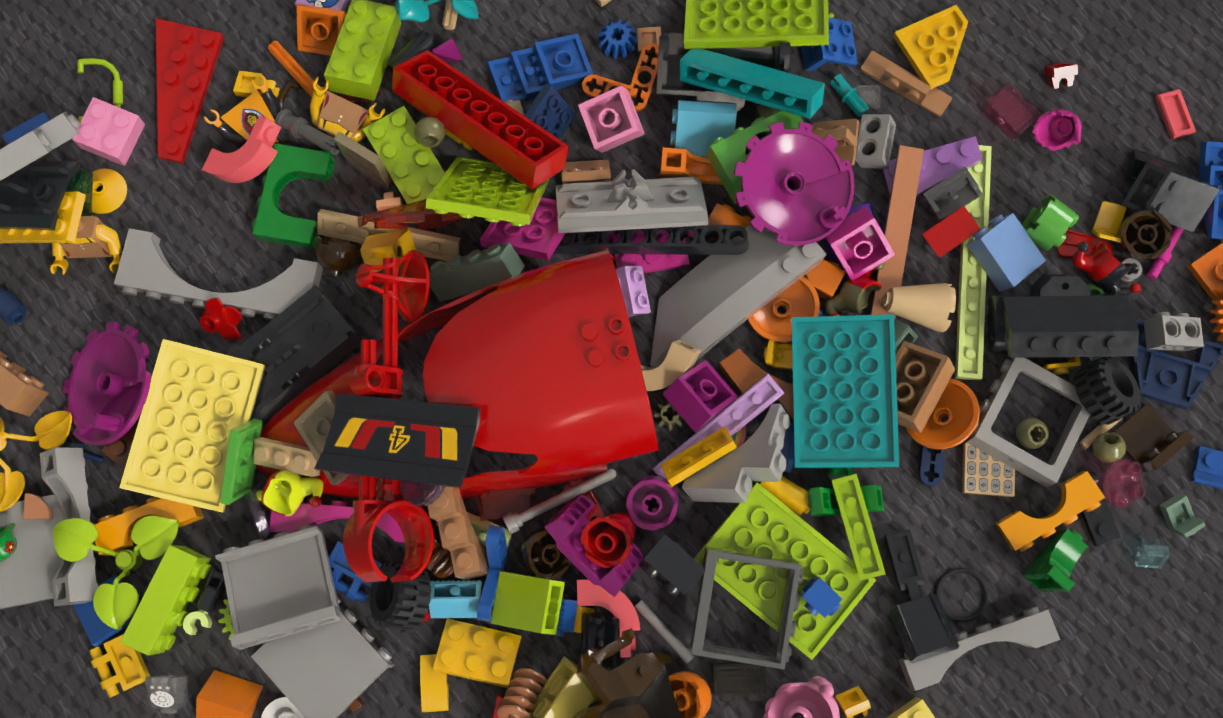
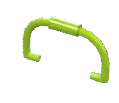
M79 59L77 61L78 73H84V65L90 64L103 65L112 72L114 77L113 105L121 108V105H123V81L120 80L119 72L114 65L103 59ZM83 116L78 117L79 123H81Z

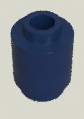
M0 289V318L6 324L20 323L25 318L27 308L11 291Z

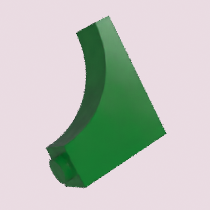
M1072 529L1059 530L1022 576L1041 592H1069L1075 585L1070 580L1071 572L1088 546L1082 541L1083 537Z

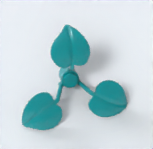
M397 0L395 7L398 11L399 20L426 22L430 16L428 5L441 0H428L426 2L423 0ZM451 0L453 9L461 16L472 20L479 18L474 0Z

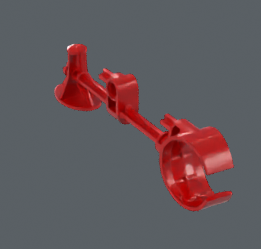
M416 250L407 252L399 260L397 258H383V265L362 264L356 272L357 285L380 293L383 299L382 366L376 365V341L372 339L361 340V365L355 366V371L352 372L349 379L352 391L358 395L391 399L403 397V370L398 368V311L406 322L411 323L419 319L427 304L430 284L426 259L421 252ZM373 270H383V274L373 272ZM370 283H374V284L381 285V286H383V289H381V288H379V287H377V286L371 285ZM360 476L359 500L353 502V514L348 519L343 534V547L348 564L354 573L365 582L387 580V576L378 569L372 554L373 532L377 522L386 512L398 523L405 540L403 564L390 580L391 582L414 580L426 568L433 551L434 532L429 516L422 507L409 500L403 481L376 478L378 486H376L377 498L375 500V478Z

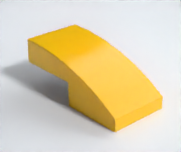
M437 654L420 655L422 712L449 711L447 674L433 671Z

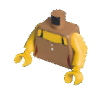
M317 77L314 81L313 87L315 91H313L310 103L312 123L317 126V130L332 138L338 132H341L356 142L364 139L366 135L363 128L380 119L385 114V109L382 110L381 114L375 113L374 107L377 103H374L369 110L362 108L327 91L329 87L328 80L325 87H320L317 84L319 78Z
M81 216L75 243H52V255L56 259L50 267L51 273L55 274L57 266L63 269V275L65 274L69 263L63 256L67 258L114 257L109 268L111 272L116 273L121 259L120 253H122L117 232L106 226L98 217Z

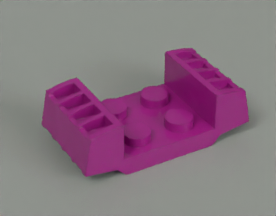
M580 494L568 501L545 526V529L556 541L557 548L592 584L601 586L615 597L644 559V555L633 543L630 555L618 566L603 568L592 563L585 555L586 551L583 544L581 545V535L583 529L590 522L585 516L594 508L595 504L586 496Z

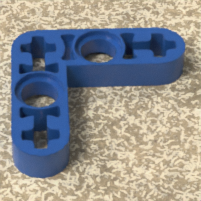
M495 525L489 526L486 535L489 570L477 609V619L491 622L499 573L500 571L506 572L508 565L504 527Z

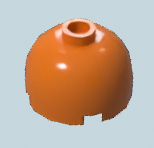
M691 671L676 672L668 676L681 718H704L710 709L712 700L711 690L707 682L700 675Z

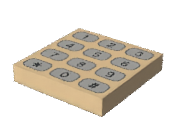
M964 443L962 493L1014 497L1015 469L975 446Z

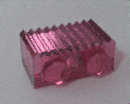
M1009 83L992 95L981 107L1013 141L1033 126L1038 117H1040L1036 107L1027 103L1021 97L1020 91L1016 87H1011Z

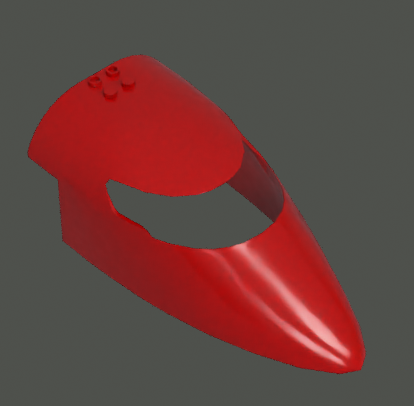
M608 249L546 265L504 279L424 314L419 319L398 328L399 344L419 334L445 325L436 334L424 360L423 382L427 401L431 403L471 406L481 409L480 423L474 446L487 451L535 454L538 458L534 464L524 469L486 472L465 478L461 488H459L462 500L524 492L585 479L608 471L607 463L658 451L657 437L645 381L619 279ZM383 338L376 342V365H380L379 362L382 358ZM361 352L307 387L272 416L261 430L260 438L308 447L293 422L325 391H333L336 398L337 393L358 395L352 391L349 379L352 372L355 371V366L361 365ZM256 464V469L267 477H270L277 471H281ZM320 471L318 476L311 477L323 481L322 494L359 499L360 476L349 475L340 485L332 486L324 471ZM298 474L301 478H309V477H310V476ZM375 478V500H376V498H377L376 486H378V480H377L376 478ZM403 481L411 502L427 501L425 491H427L426 484Z

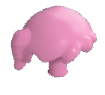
M815 676L809 682L781 685L776 691L775 696L766 702L764 718H840L838 705L833 698L834 689L832 684L823 677Z

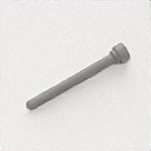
M609 469L519 514L517 512L513 514L509 512L503 515V520L510 534L519 531V527L523 526L524 522L614 479L616 471Z

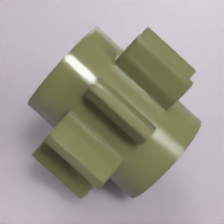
M667 401L665 406L658 404V409L661 413L654 414V418H660L659 428L666 425L668 430L671 431L674 424L678 427L682 426V423L678 420L682 416L669 401ZM667 410H671L672 414H676V416H673L672 421H668V418L663 416Z

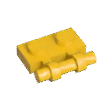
M123 635L104 643L107 651L105 655H103L100 646L89 651L93 659L91 664L93 668H97L102 680L100 685L103 690L106 689L109 698L119 694L116 686L119 682L123 691H126L151 679L140 652L120 643ZM109 661H111L116 675L113 677L107 665Z

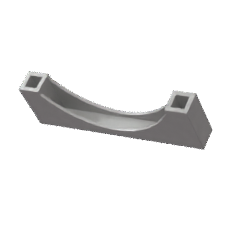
M129 228L114 284L122 289V293L137 296V293L140 292L145 293V297L160 300L162 296L169 298V301L173 303L184 304V301L193 302V306L206 309L205 304L209 299L219 298L223 307L232 306L247 317H254L255 314L264 315V319L272 321L313 286L317 285L319 288L323 268L318 262L294 258L293 264L261 286L234 293L210 292L188 284L175 273L159 246L160 238L154 233Z

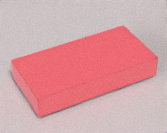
M1180 89L1159 94L1155 97L1171 140L1192 135L1196 132Z

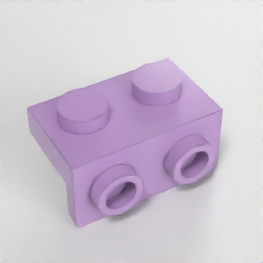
M623 266L616 269L628 317L650 313L642 266Z

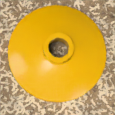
M98 169L84 178L79 192L86 195L84 201L86 209L96 214H106L122 205L126 198L127 185L124 178L118 172L111 169ZM103 185V189L97 192V188Z

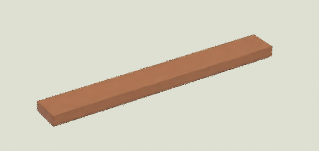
M902 145L898 147L884 229V236L895 256L884 262L882 270H877L876 281L882 285V288L879 291L874 290L870 315L892 314L887 312L885 306L882 305L883 295L891 287H901L924 149Z

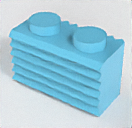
M432 580L430 582V618H477L478 604L482 594V582L480 580L477 582L475 580L472 582L470 580L467 582L465 580L462 582L459 580L456 582L454 580L451 582L449 580L446 582L444 580L434 582Z

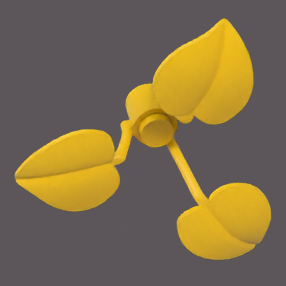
M56 411L45 415L36 423L34 430L37 436L34 437L4 432V421L0 417V451L6 446V438L32 442L39 441L40 447L45 450L60 447L66 441L72 423L71 413L68 411ZM0 458V465L5 473H0V512H3L13 506L21 497L25 487V479L21 472H11L10 467Z

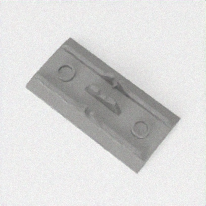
M633 169L631 171L633 177L630 180L624 178L626 171L622 170L613 181L556 185L558 232L575 233L708 225V214L701 180L694 177L644 179Z

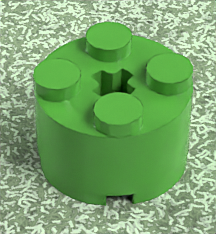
M1051 194L1041 199L1039 202L1043 205L1037 209L1034 207L1022 223V227L1033 243L1043 251L1050 250L1053 245L1059 247L1066 239L1064 233L1079 219V215Z

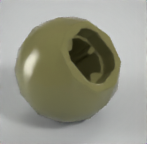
M425 117L415 126V138L424 147L432 148L438 146L445 137L444 125L435 117Z
M1036 418L1023 420L1016 429V439L1023 447L1028 449L1040 448L1047 442L1049 437L1048 428L1045 423Z
M1114 432L1099 434L1092 445L1094 455L1105 463H1114L1121 460L1126 452L1124 439Z

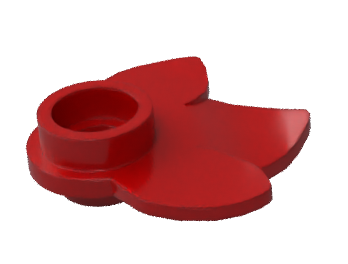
M219 298L209 299L205 304L206 310L200 318L201 327L209 333L218 332L227 340L235 341L241 339V335L236 328V325L242 320L240 311L232 306L223 307Z

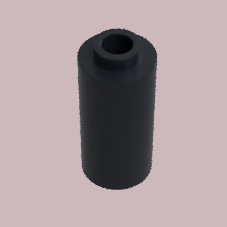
M419 32L387 64L388 68L393 73V67L428 50L433 53L432 50L436 48L434 45L436 40L428 32L425 34Z

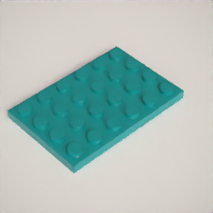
M894 314L792 317L795 468L899 467Z

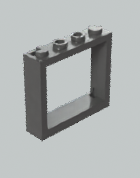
M706 547L702 566L706 571L700 579L689 648L691 654L785 670L786 662H789V657L792 653V648L788 647L790 636H794L796 622L792 621L794 610H798L800 596L796 594L798 585H801L803 582V569H800L801 565L795 561ZM717 558L788 570L774 655L704 644Z

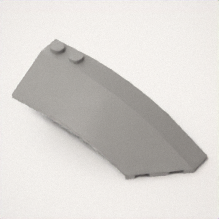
M749 225L745 228L749 240V247L746 252L740 255H710L659 298L650 366H660L668 354L671 343L676 340H681L701 349L697 358L699 360L753 314L821 264L826 253L817 242L801 246L782 245L776 242L777 234L770 232L766 228L760 233ZM734 237L731 242L738 244L744 239L742 237Z

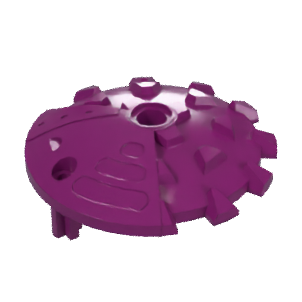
M783 122L770 125L768 127L771 134L762 140H759L754 135L745 144L751 150L745 162L737 161L735 165L734 176L741 177L742 191L735 193L736 202L739 207L746 205L754 219L750 222L752 228L760 233L766 228L770 232L777 234V243L788 246H801L822 240L841 225L850 210L854 196V176L848 159L841 162L834 150L838 143L832 136L827 134L823 140L811 133L813 128L811 124L799 122L798 129L785 130ZM787 180L794 183V190L789 189Z
M118 322L106 323V331L98 333L94 329L86 336L87 344L81 352L76 350L70 361L74 366L70 379L64 380L63 394L68 393V407L64 411L71 413L72 420L76 425L73 434L77 439L86 444L102 446L113 443L121 438L134 425L146 403L151 384V374L146 371L145 358L149 355V349L145 343L141 342L139 344L137 341L138 330L132 326L126 325L125 330L120 331Z

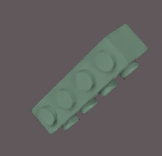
M510 242L501 245L493 244L488 249L482 251L477 249L466 256L461 257L457 255L449 261L436 262L430 267L429 286L439 301L442 302L473 293L491 284L516 276L521 273L525 265Z

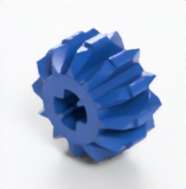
M620 18L617 23L610 19L608 26L602 25L601 33L598 34L599 49L605 50L604 54L606 57L613 53L614 60L618 58V54H621L625 59L627 52L632 54L634 46L637 45L635 28H630L629 21L622 24Z

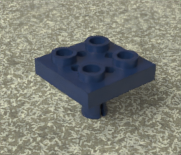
M548 84L544 85L532 105L527 106L524 110L525 117L558 139L561 138L576 116L554 87Z

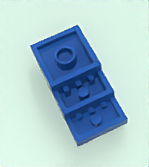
M578 34L536 42L533 48L511 52L510 57L488 61L487 69L497 96L503 102L507 100H520V102L536 98L545 84L552 85L555 90H559L583 81L588 75H593Z
M1200 142V180L1220 189L1203 216L1208 238L1223 239V142Z

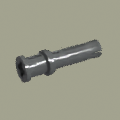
M288 109L281 110L276 116L275 124L281 127L280 130L289 131L295 138L303 137L332 155H337L340 150L333 147L337 146L334 138L310 126L305 118L294 116Z

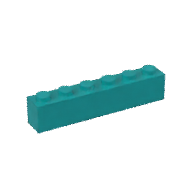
M692 48L680 59V81L809 119L823 104L825 83L701 48Z

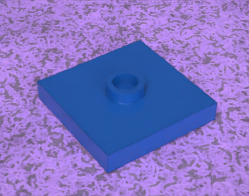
M115 574L102 584L113 585L114 579L119 575ZM93 601L73 605L91 644L96 647L128 626L134 616L133 614L126 621L122 629L116 630L107 626L98 617Z

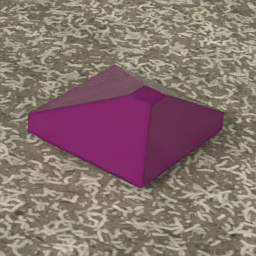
M453 39L447 40L432 50L434 55L445 62H459L462 60Z

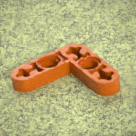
M650 43L643 47L631 85L591 74L585 77L582 82L584 93L591 98L602 94V91L599 89H594L593 92H590L587 84H592L593 81H596L597 86L604 88V83L607 84L604 93L613 87L623 86L629 91L631 98L637 97L638 89H634L635 86L645 90L648 89L647 92L642 90L641 100L644 102L638 103L635 106L636 111L644 110L648 105L657 77L658 58L652 59L651 67H655L654 70L648 66H642V63L648 64V55L646 53H651L652 50H655L658 56L659 46ZM641 72L650 73L651 80L649 83L642 84L638 81V76Z

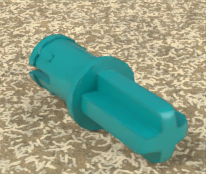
M842 74L835 76L834 79L836 81L831 80L830 85L842 97L841 101L843 103L846 102L854 113L861 117L862 114L868 111L869 107L857 94L858 90L852 88L843 78Z

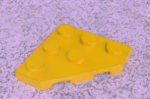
M954 5L894 33L893 38L918 76L931 89L949 82L968 21L958 6Z

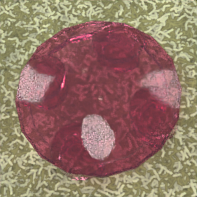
M1122 459L1109 467L1103 480V493L1111 506L1120 509L1126 508L1136 500L1144 498L1146 489L1143 486L1140 463Z

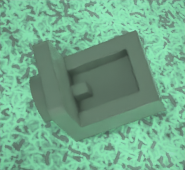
M1182 493L1175 495L1160 505L1168 528L1184 538L1194 535L1198 530L1205 527L1204 521L1194 516L1187 496Z

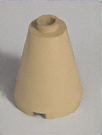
M948 283L891 287L888 292H884L882 305L885 306L886 311L934 331L945 332L952 320L947 319L949 312L954 313L956 292L954 287H950L952 284Z

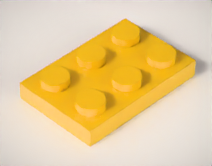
M447 618L433 665V671L509 688L521 636Z

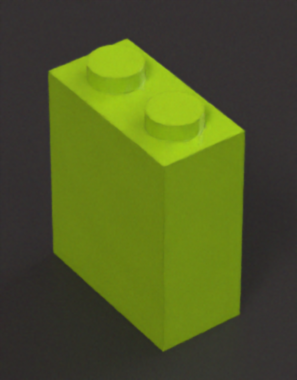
M500 571L491 624L541 634L556 635L565 582Z

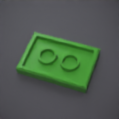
M253 418L230 430L220 500L222 504L230 505L253 490L256 464H254V439L260 438L262 420Z

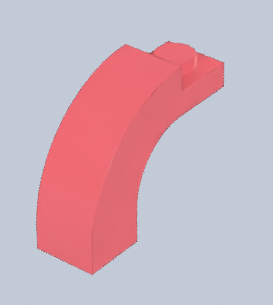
M259 115L248 140L240 149L232 153H223L212 148L202 170L229 183H241L255 178L275 158L278 151L273 149L272 146L281 127L266 117Z
M577 580L578 606H601L609 610L615 617L619 618L620 637H622V631L631 628L633 631L640 630L637 612L623 592L619 591L613 597L601 586L594 585L589 580ZM633 638L632 644L620 650L621 658L631 657V651H636L635 638Z

